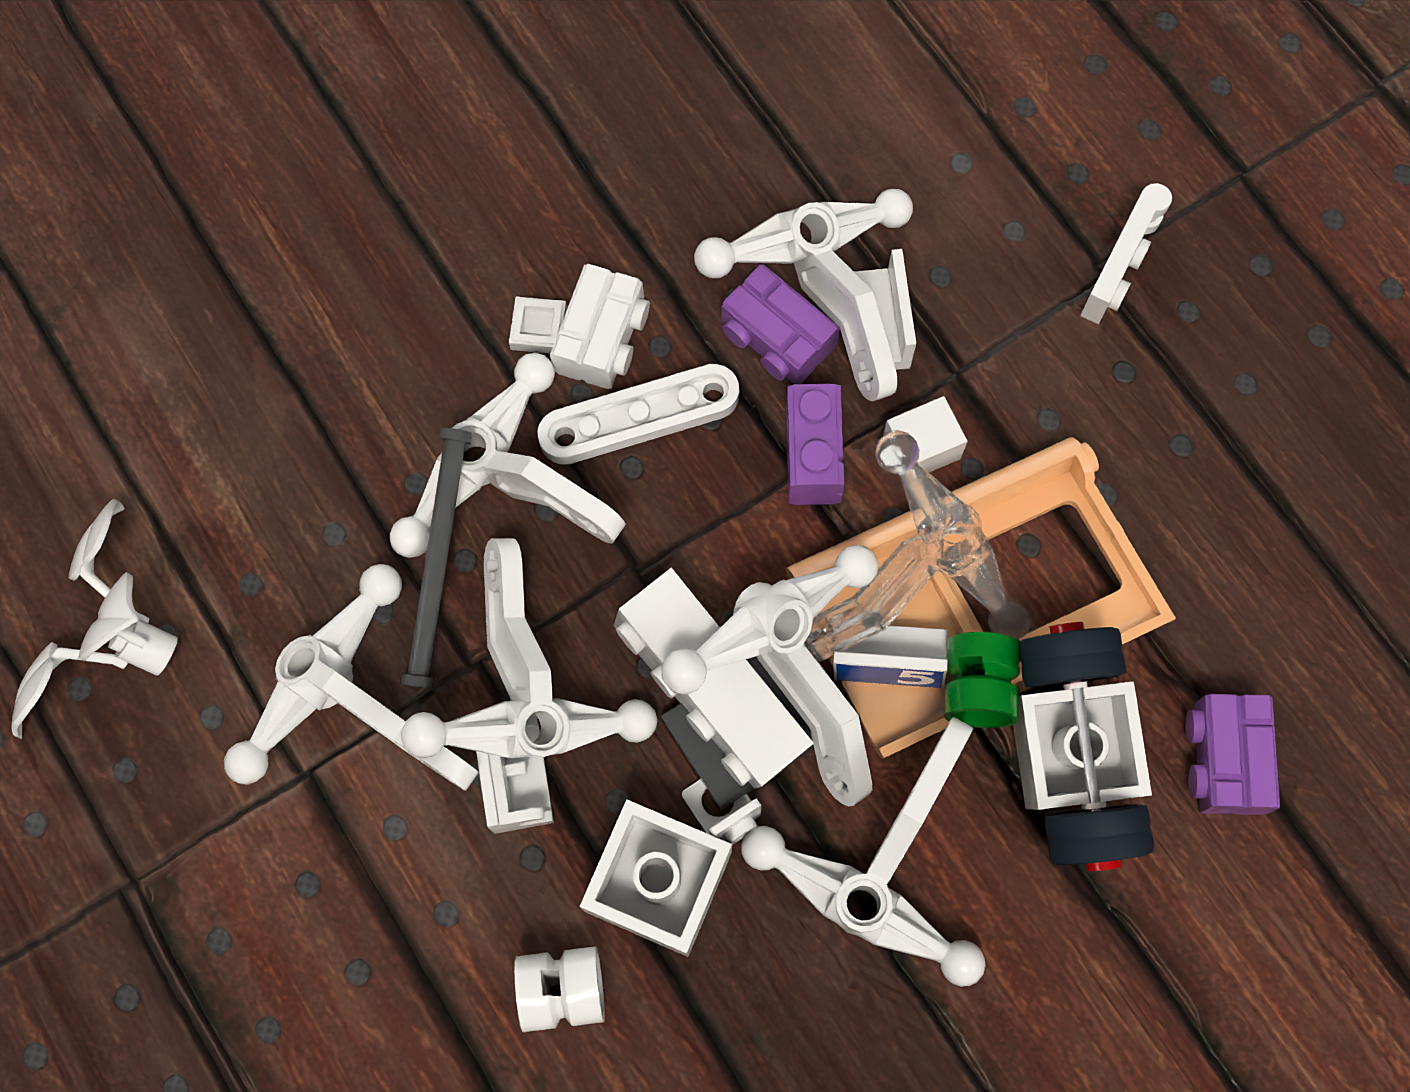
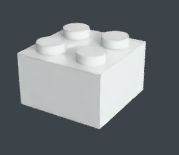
M626 799L580 904V908L590 915L689 957L731 856L732 844Z

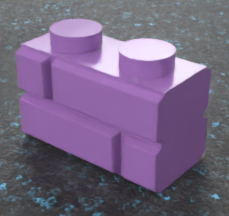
M760 264L745 279L743 285H739L724 300L721 306L722 323L724 324L722 329L728 339L742 349L749 345L762 356L760 362L765 370L780 381L787 377L794 384H801L838 344L840 327L764 264Z
M790 385L787 388L786 400L788 504L820 505L841 503L844 489L841 385Z
M1209 694L1203 696L1194 703V710L1187 712L1185 723L1188 742L1196 743L1197 765H1191L1188 784L1191 797L1199 798L1200 813L1263 815L1279 809L1280 799L1272 697L1270 695L1237 696L1228 694Z

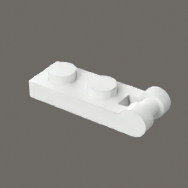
M1158 183L1150 184L1142 191L1080 316L1099 324L1107 307L1115 311L1118 310L1131 284L1123 280L1122 277L1128 266L1138 270L1151 244V241L1142 237L1144 234H1151L1157 230L1162 222L1163 215L1171 204L1172 194L1166 186Z

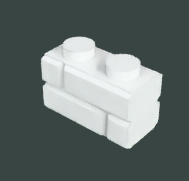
M591 264L584 265L550 353L551 362L557 374L579 381L582 379L586 383L605 389H612L617 374L626 375L633 356V346L628 345L633 329L640 331L643 329L650 308V301L644 299L643 282L638 278L618 272L614 274L605 268Z

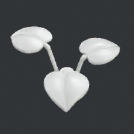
M112 499L102 509L95 521L82 536L76 548L68 577L75 581L80 575L105 597L98 612V619L87 631L80 650L57 648L58 644L51 642L39 654L26 672L17 692L12 716V733L22 739V721L43 693L52 670L64 660L74 659L113 664L121 669H124L130 663L158 676L166 667L177 644L176 636L148 624L150 618L135 611L132 603L133 575L125 572L110 589L94 574V557L102 546L111 518L125 509L122 503L115 499ZM109 640L108 648L117 651L115 654L95 652Z

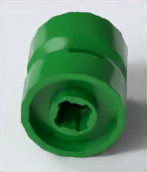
M966 632L956 634L948 639L947 673L954 677V680L945 686L944 717L947 721L955 717L969 726L977 728L1007 727L1018 722L1019 689L1011 681L1020 675L1019 640L1008 635L991 632Z

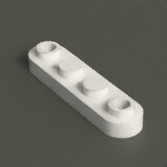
M708 364L563 407L548 413L540 422L538 427L539 444L542 452L549 460L566 465L719 420L731 414L736 408L739 401V383L735 374L727 367L718 364ZM710 390H716L723 396L720 400L712 402L708 401L704 395ZM564 434H570L575 437L573 443L568 446H560L556 442Z

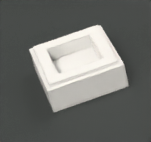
M516 297L509 338L510 349L550 354L567 311L566 301Z

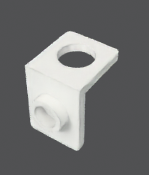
M698 780L682 792V797L704 831L709 835L723 841L726 839L728 843L733 845L743 839L748 831L758 827L754 821L761 816V804L757 798L751 801L748 795L745 794L734 802V806L728 814L715 817L708 814L702 806V796L707 789L701 780Z

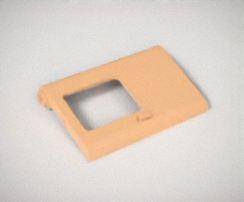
M1073 437L1058 442L786 568L788 580L833 568L836 566V559L843 549L853 545L866 546L877 558V576L869 585L861 588L845 586L813 618L811 628L834 670L833 661L834 651L836 652L838 622L948 630L947 641L956 634L983 632L946 564L947 560L1062 505H1071L1078 511L1120 582V589L1017 638V640L1022 641L1023 639L1050 634L1049 626L1084 622L1085 629L1101 627L1118 628L1121 633L1122 644L1175 620L1176 617L1094 483V472L1098 471L1099 464L1093 449L1086 442L1080 443ZM1021 661L1020 675L1011 681L1012 684L1018 687L1019 693L1030 689V687H1025L1023 683ZM947 672L944 688L839 681L853 709L859 715V720L870 742L882 759L946 729L950 722L944 717L945 686L953 681L954 677L950 676Z

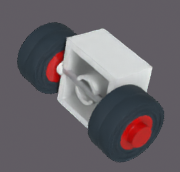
M1084 622L1049 626L1050 634L1023 639L1019 641L1018 647L1025 687L1037 688L1063 685L1064 688L1061 691L1019 696L1018 722L1013 725L1025 808L1041 810L1082 805V810L1055 813L1045 817V831L1052 864H1086L1087 871L1121 868V860L1141 857L1154 852V840L1150 829L1151 821L1147 805L1128 804L1106 807V801L1152 795L1134 681L1088 687L1087 681L1113 678L1126 674L1121 633L1118 628L1114 627L1085 629Z

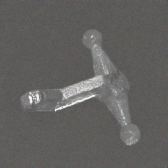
M894 430L884 434L875 447V457L879 466L886 472L899 474L918 534L900 543L878 568L877 576L869 585L861 587L853 597L817 614L813 618L811 631L804 645L817 662L833 656L834 651L841 652L885 630L936 571L949 576L990 611L988 625L991 633H1000L1019 640L1027 634L1031 626V617L1027 608L1018 601L1007 599L993 547L982 531V521L979 514L972 506L961 501L917 463L920 449L916 439L908 432ZM950 534H959L966 539L956 543L949 542L944 537Z

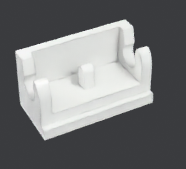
M535 714L530 715L525 724L526 736L531 742H534L540 734L538 718ZM476 751L487 827L494 834L554 823L544 757L505 758Z

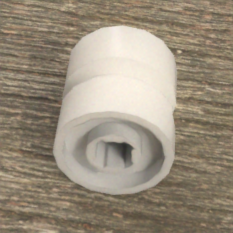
M596 946L564 950L560 960H554L548 952L516 956L514 971L515 991L522 1032L554 1029L557 1027L560 1019L566 1018L571 1026L605 1022L602 973ZM560 983L561 996L550 995L549 987Z

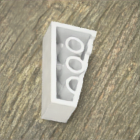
M672 568L618 609L613 626L616 628L622 641L650 667L652 677L664 693L670 698L675 696L690 712L686 715V719L696 733L705 742L712 738L726 756L721 759V762L739 785L743 786L749 781L754 789L762 787L814 744L746 659L707 671L705 682L696 692L683 695L668 689L662 680V665L669 654L679 649L697 651L720 629L718 624Z

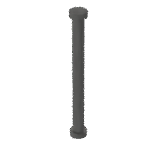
M440 428L439 439L443 440L444 444L408 672L402 673L400 684L433 688L434 677H430L429 673L465 444H471L472 440L471 432L453 428Z

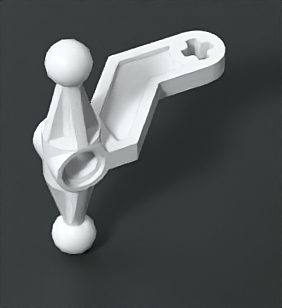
M887 189L877 197L876 202L873 204L841 202L807 203L799 208L775 214L731 243L722 238L712 237L703 240L698 245L694 254L695 265L700 273L709 278H721L727 275L734 263L737 262L794 263L801 289L840 327L853 375L862 395L869 401H876L895 393L897 388L896 368L874 292L834 251L877 223L887 228H900L905 225L913 213V202L906 192L901 189ZM801 222L811 232V243L803 239L800 233Z
M536 352L525 354L518 360L514 369L515 382L471 417H468L466 421L452 427L453 429L472 433L471 444H465L464 452L472 447L486 449L483 456L473 462L463 460L456 507L480 490L482 486L491 483L512 498L549 506L593 536L612 544L626 525L618 513L536 458L508 453L531 394L544 392L549 388L555 376L553 364L545 355ZM442 452L436 460L414 516L401 518L393 524L391 529V546L401 556L407 558L418 557L427 551Z
M491 538L487 542L484 553L487 648L511 701H504L449 722H442L439 717L432 713L421 712L414 714L405 722L402 728L401 740L404 748L408 753L417 758L432 757L444 745L505 758L545 757L565 753L615 733H619L629 742L638 743L648 739L656 730L658 719L655 710L643 700H629L622 704L617 711H610L560 698H552L551 669L525 619L523 569L519 544L513 538ZM532 714L537 716L541 725L540 734L534 742L528 739L525 732L526 721Z
M853 545L843 549L836 559V566L789 580H781L774 585L762 582L750 585L741 593L736 601L733 616L697 651L688 649L673 651L664 660L662 665V680L668 689L674 693L687 695L696 692L705 682L707 671L757 656L759 662L809 726L819 772L827 789L835 799L848 807L854 806L873 790L859 715L806 648L804 642L810 634L813 618L845 586L861 588L869 585L874 580L878 571V561L875 554L866 546Z
M384 564L369 567L361 576L359 588L361 594L313 636L299 637L282 650L275 667V679L278 682L251 739L233 745L228 749L224 758V770L232 781L245 785L257 782L267 771V753L313 711L330 708L337 703L408 753L401 740L402 728L406 721L352 683L353 665L350 664L377 607L390 605L400 595L402 579L393 567ZM444 746L432 757L417 758L413 756L464 791L468 789L479 773Z
M952 717L865 874L849 865L790 851L785 848V841L781 834L768 826H758L748 831L743 837L741 853L745 862L752 868L760 871L772 868L778 869L823 916L837 923L846 932L859 936L873 945L937 961L941 965L945 978L952 984L963 987L977 983L983 976L986 967L985 957L981 949L967 940H956L952 943L946 941L901 894L887 887L888 882L941 791L973 727ZM855 890H864L874 897L877 903V911L872 919L862 921L850 914L847 908V898L850 893Z

